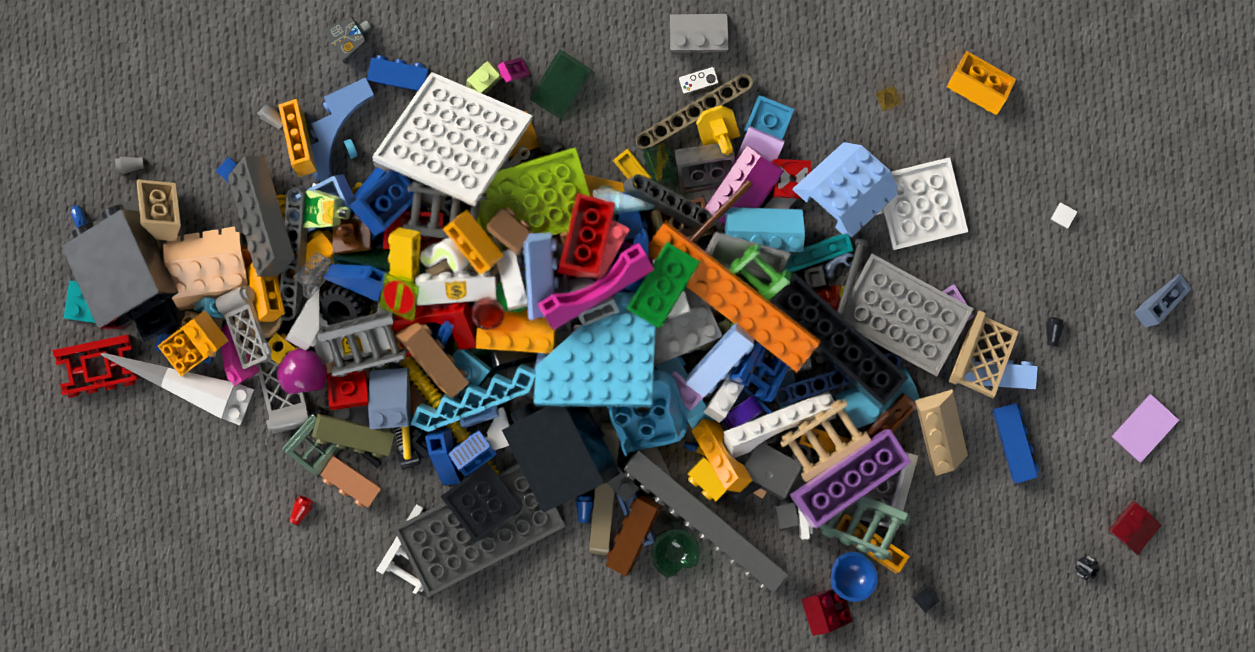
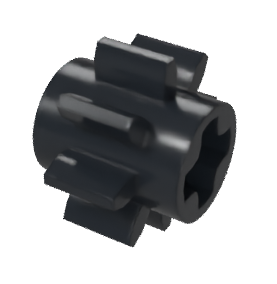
M1087 556L1086 559L1080 558L1075 566V569L1078 571L1076 575L1085 581L1089 578L1094 579L1100 570L1097 566L1099 562L1090 556Z

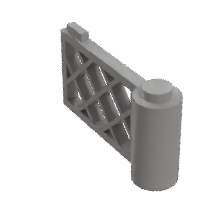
M248 285L236 288L216 299V307L220 313L225 315L243 369L272 358L270 345L265 340L253 305L255 293ZM247 309L250 315L249 320L245 318V313ZM232 316H235V317L238 318V323H237V325H235ZM243 322L248 325L246 331L242 329ZM252 329L256 332V338L251 336ZM240 334L245 337L243 343L240 341ZM249 341L254 343L253 350L248 347ZM259 347L262 350L263 357L257 354ZM246 353L251 355L249 363L246 358Z
M270 358L263 361H269L274 364L269 375L262 371L261 364L258 363L256 366L259 372L255 376L260 378L269 414V420H266L269 432L272 431L273 434L301 427L310 417L304 393H298L301 403L296 405L287 402L291 395L288 394L285 400L276 395L281 386L279 381L272 377V374L279 365L271 361L273 359ZM270 378L279 383L274 393L267 390L266 387ZM274 397L282 400L283 404L280 409L272 411L271 402Z

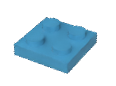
M759 95L744 131L747 132L749 126L779 139H783L794 109Z

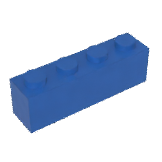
M1012 403L992 409L1013 483L1016 484L1037 478L1039 468L1037 462H1033L1031 454H1034L1032 444L1027 442L1026 436L1029 434L1026 425H1023L1021 417H1023L1021 407L1017 406V403Z

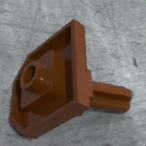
M356 214L350 215L349 219L341 218L340 225L333 226L334 255L372 250L371 231Z

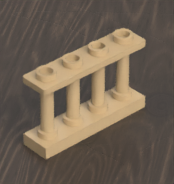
M840 399L830 405L832 408L826 412L821 410L814 415L815 419L810 422L808 420L798 425V430L793 433L789 431L782 436L780 441L782 447L789 444L804 467L801 475L805 482H808L871 441L866 431L864 433L858 431L844 410V407L848 405L845 399L843 401ZM835 413H838L852 434L851 438L853 440L847 444L842 442L827 419ZM820 423L836 445V451L831 454L829 452L826 453L811 430ZM804 433L820 456V461L814 465L808 461L795 441L796 438Z

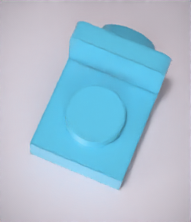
M205 297L194 304V311L203 312L206 310L210 317L215 319L223 317V314L216 307V299Z

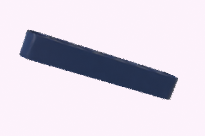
M894 353L884 354L887 358L892 356L895 359V366L899 368L901 364L900 356ZM837 370L778 388L777 394L781 390L784 391L787 395L786 400L781 402L776 395L773 401L776 404L784 405L851 383ZM835 373L841 377L839 384H835L832 381V376ZM817 379H820L823 383V387L820 390L814 387V382ZM798 385H802L805 389L802 396L796 394L795 389Z

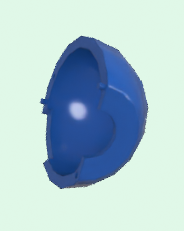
M847 552L836 559L831 573V586L839 597L848 601H862L874 592L878 582L877 571L866 555L859 552Z

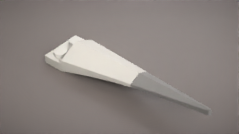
M101 353L103 357L209 413L237 425L242 424L254 389L241 384L234 387L230 381L190 372L180 376L176 369Z

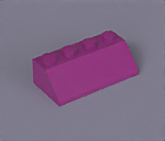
M747 146L705 209L713 215L747 180L753 186L732 207L759 208L784 170L759 151ZM726 213L718 220L725 224Z

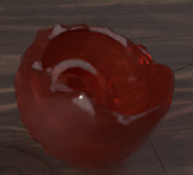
M486 297L478 299L474 303L471 319L478 328L487 331L499 328L502 325L505 312L502 304L497 299Z

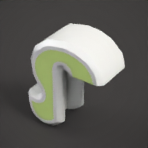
M450 238L444 239L437 245L432 244L420 254L422 264L428 268L447 258L448 264L455 274H458L468 266L467 258Z

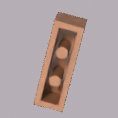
M336 456L332 457L321 473V476L324 478L323 482L331 487L334 484L340 488L339 493L347 498L350 495L356 499L354 503L362 508L365 506L369 508L382 490V487Z

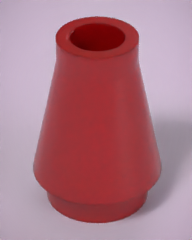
M302 495L295 499L289 521L295 525H300L301 521L313 508V501Z

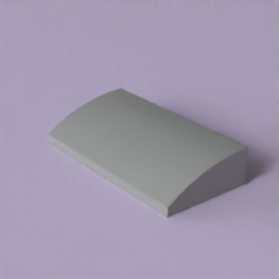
M716 232L705 252L729 270L731 263L736 258L741 259L744 256V252L751 245L754 247L757 243ZM761 245L758 253L777 273L783 272L790 256L789 252ZM752 259L745 265L760 281L769 284L772 282V278ZM739 271L736 273V275L743 276Z

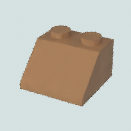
M501 206L487 222V230L517 255L528 235L532 234L531 226L523 219L521 221L515 217L516 213L511 208L507 207L505 209Z

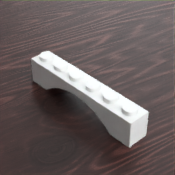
M826 391L724 432V446L733 458L749 453L773 435L796 427L806 420L808 422L815 419V414L821 410L826 412L832 408L830 405L835 401L829 391ZM836 413L827 418L828 421L836 418Z

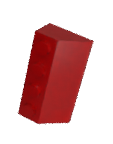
M577 193L558 273L573 277H598L615 207L614 202Z

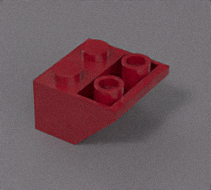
M832 588L801 599L812 636L830 633L853 622L846 599L839 597Z

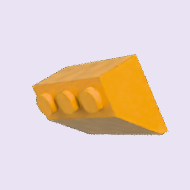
M966 51L947 87L969 101L985 108L988 112L997 115L1006 102L1016 78Z

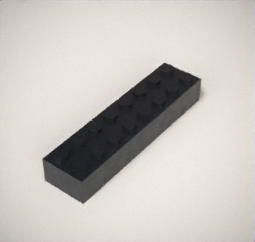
M795 273L792 274L790 282L769 300L819 339L821 342L815 348V351L877 408L884 407L908 379L898 367Z

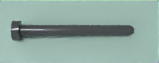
M856 239L855 241L857 248L837 311L842 317H844L863 251L868 248L869 243L864 239Z

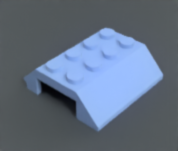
M843 142L793 188V191L806 202L813 198L838 220L835 228L843 235L847 233L850 237H853L861 229V226H865L874 217L873 214L876 215L887 205L886 202L889 203L898 195L896 191L898 186L891 171L862 145Z

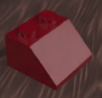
M1131 501L1107 531L1138 555L1162 525L1139 504Z

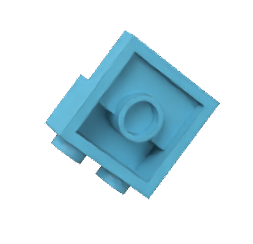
M457 349L452 356L456 361L454 365L457 369L460 367L467 374L465 379L469 382L458 393L464 397L470 384L479 386L491 368L468 349Z

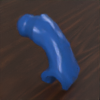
M78 205L73 206L71 217L76 228L87 224L88 222L81 207Z

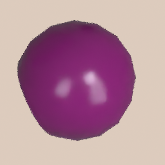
M298 348L288 352L281 359L277 378L280 386L289 395L317 391L323 388L327 380V367L324 360L316 352Z

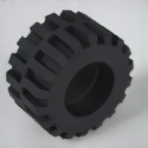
M333 283L319 298V312L323 315V320L328 322V325H333L369 316L372 310L370 308L372 302L369 301L370 298Z

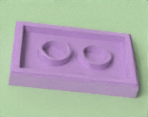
M1150 394L1111 437L1141 463L1175 426L1179 419Z

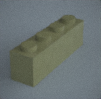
M323 414L317 415L312 436L317 439L316 442L327 445L328 442L335 443V447L346 449V446L352 447L353 451L363 454L365 451L372 452V456L383 458V455L389 456L395 435L392 431L370 429V426Z

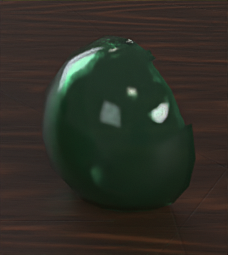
M672 529L663 532L655 540L651 556L657 571L669 578L676 575L680 570L696 566L699 561L700 551L694 536L683 530Z

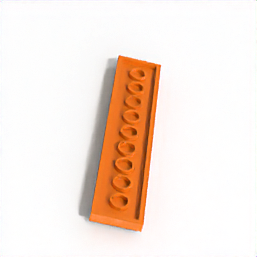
M665 222L648 244V257L656 260L666 242H669L700 261L701 263L687 284V287L734 324L737 323L757 342L797 372L821 341L668 222Z

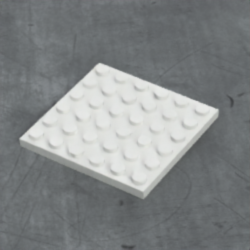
M431 72L373 155V161L475 206L531 123L532 115Z

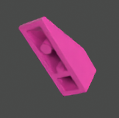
M228 324L221 328V331L229 340L221 346L223 365L228 380L235 387L259 372V369L256 365L247 369L242 368ZM246 353V358L249 363L251 356L250 354Z

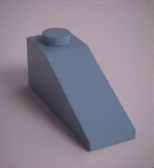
M1179 274L1144 301L1134 314L1145 328L1160 324L1186 296L1191 287L1182 275Z

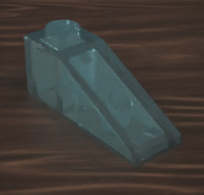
M608 185L600 186V189L593 190V197L615 203L613 215L654 209V205L612 189Z

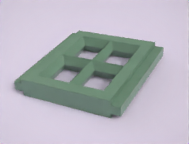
M312 414L285 444L282 450L317 477L341 448L335 447V443H332L324 451L318 446V442L315 441L314 443L307 437L314 429L317 418ZM305 440L311 447L301 456L295 449ZM315 448L322 455L312 465L305 458Z

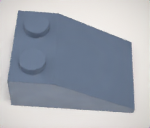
M408 368L370 371L368 406L370 429L413 426L411 424L412 406Z

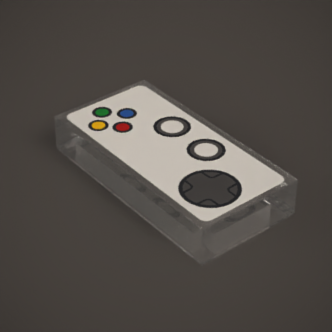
M714 66L677 77L683 95L719 85Z

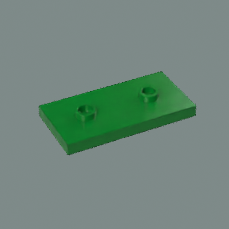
M666 242L652 265L654 270L646 275L626 309L661 329L701 262Z

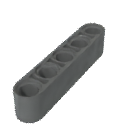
M635 175L624 182L623 187L628 195L692 229H699L711 217V213L705 208L643 175Z

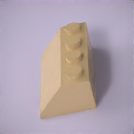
M953 390L915 400L930 465L936 476L954 471L968 456Z

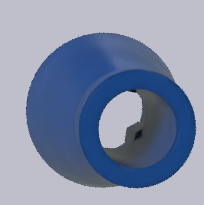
M582 494L575 499L578 522L588 523L590 522L594 500L591 494Z

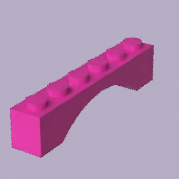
M638 243L623 252L612 269L594 284L571 293L553 294L537 305L551 328L555 330L653 271L654 268Z

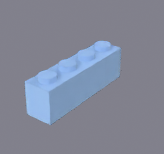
M735 323L687 375L686 384L702 397H705L708 393L711 394L716 389L717 383L720 380L723 381L728 376L729 370L733 366H738L742 360L741 357L745 353L751 352L754 347V338Z
M972 357L971 360L975 367L982 365V362H975V358ZM985 358L986 363L994 360ZM1008 360L998 387L1036 389L1038 366H1032L1033 362L1021 361V365H1015L1012 360ZM996 363L988 366L992 375L999 372ZM984 367L977 370L980 379L988 377ZM973 372L966 373L964 379L970 382L976 381ZM990 379L982 382L985 386H993Z

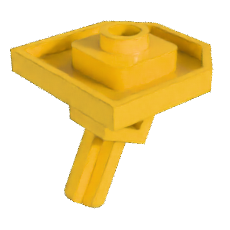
M720 105L703 111L696 122L702 145L718 143L722 153L729 155L733 152L730 140L740 136L733 110Z

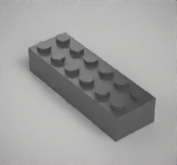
M244 156L228 175V181L232 187L233 198L238 208V216L241 218L243 233L246 236L248 250L253 260V268L256 271L257 277L279 276L294 259L290 240L265 156Z

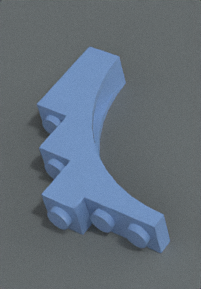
M363 78L324 97L326 102L323 105L327 113L331 112V115L312 123L313 129L310 130L314 140H319V142L311 145L317 172L313 173L316 181L322 182L332 177L331 158L340 129L358 107L375 97L367 78Z

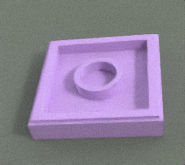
M749 126L735 162L747 146L759 151L771 161L777 159L785 141Z

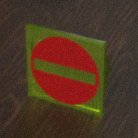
M385 273L379 307L413 321L420 286L413 284V280L405 276H394Z

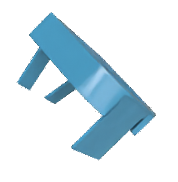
M654 370L653 400L649 411L641 413L635 409L639 407L607 406L625 456L632 451L680 441L686 432L687 412L674 378L665 371Z

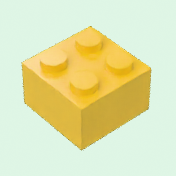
M702 457L688 472L690 476L688 480L695 487L701 486L704 489L702 494L710 501L712 499L717 501L726 491L706 458Z

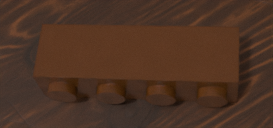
M643 495L637 499L634 498L629 508L632 510L629 516H625L622 522L624 527L614 539L616 544L606 556V559H608L606 566L624 576L632 572L662 508V505Z

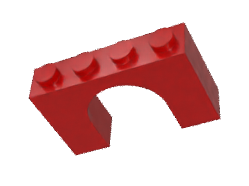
M467 301L418 305L407 313L395 312L396 318L392 324L395 333L415 323L423 325L434 322L444 325L445 321H449V325L453 324L452 334L458 349L476 348L477 325ZM398 340L401 349L405 348L403 344ZM407 352L406 357H412V355Z

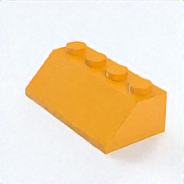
M481 306L477 326L476 348L551 353L557 348L558 328L553 330L545 316L529 319L528 309L522 312H507L501 307Z

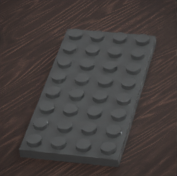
M519 464L498 474V477L522 509L478 542L474 543L445 502L393 528L427 597L566 527L556 507L543 513Z

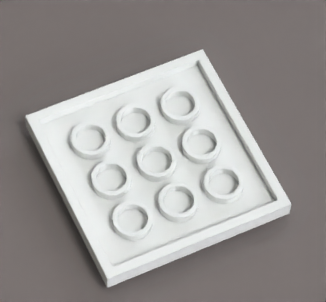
M950 157L891 172L898 186L896 188L898 195L889 203L886 202L887 205L883 210L893 250L968 232Z

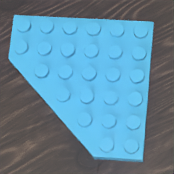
M617 293L613 296V299L620 312L585 326L582 324L536 366L535 406L652 407L656 327L626 309L635 293Z

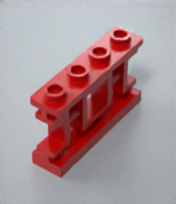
M127 334L52 350L53 356L56 358V365L66 364L69 382L60 384L62 395L73 398L79 396V392L86 391L87 394L98 392V388L105 387V390L116 389L117 384L124 383V386L135 385V381L140 380L138 374L105 357L106 375L90 378L87 359L102 356L101 353L109 354V351L101 352L100 349L125 344V347L118 348L119 356L126 358L124 351L134 350L131 335ZM83 352L88 354L80 356L82 366L75 368L72 366L71 359L63 360V357ZM121 366L123 375L131 374V377L106 381L107 378L114 377L112 367ZM84 374L85 383H94V385L69 390V386L76 385L74 375Z

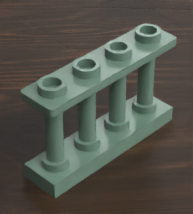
M863 495L853 502L856 504L857 509L845 533L835 529L844 509L831 518L828 526L825 524L819 526L821 531H823L822 534L826 537H837L845 545L850 546V544H853L864 553L870 551L875 553L874 556L881 560L886 558L891 560L893 556L887 551L898 527L902 524L908 526L911 518L906 512ZM868 509L873 511L874 517L863 540L854 537L853 533L863 512ZM881 518H890L892 523L881 546L877 547L870 544Z

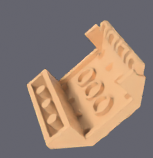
M236 227L223 228L222 235H219V230L217 229L204 231L203 238H200V233L198 232L184 235V241L181 240V236H177L176 241L167 240V244H163L164 264L169 270L179 292L172 297L179 311L194 309V304L205 297L217 299L243 285L249 286L241 248L243 245L241 232H236Z

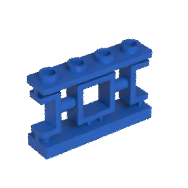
M754 339L753 349L750 353H745L741 357V362L738 366L733 367L728 378L734 382H739L741 386H748L750 381L759 387L755 396L760 401L772 402L777 395V390L784 380L789 366L775 355L769 367L761 362L766 348ZM753 365L758 368L755 375L750 372ZM764 373L769 376L766 383L761 380Z

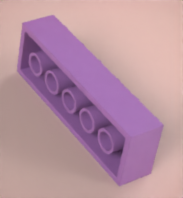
M883 430L871 438L870 442L826 469L790 494L809 525L817 528L907 466L911 461L891 430Z

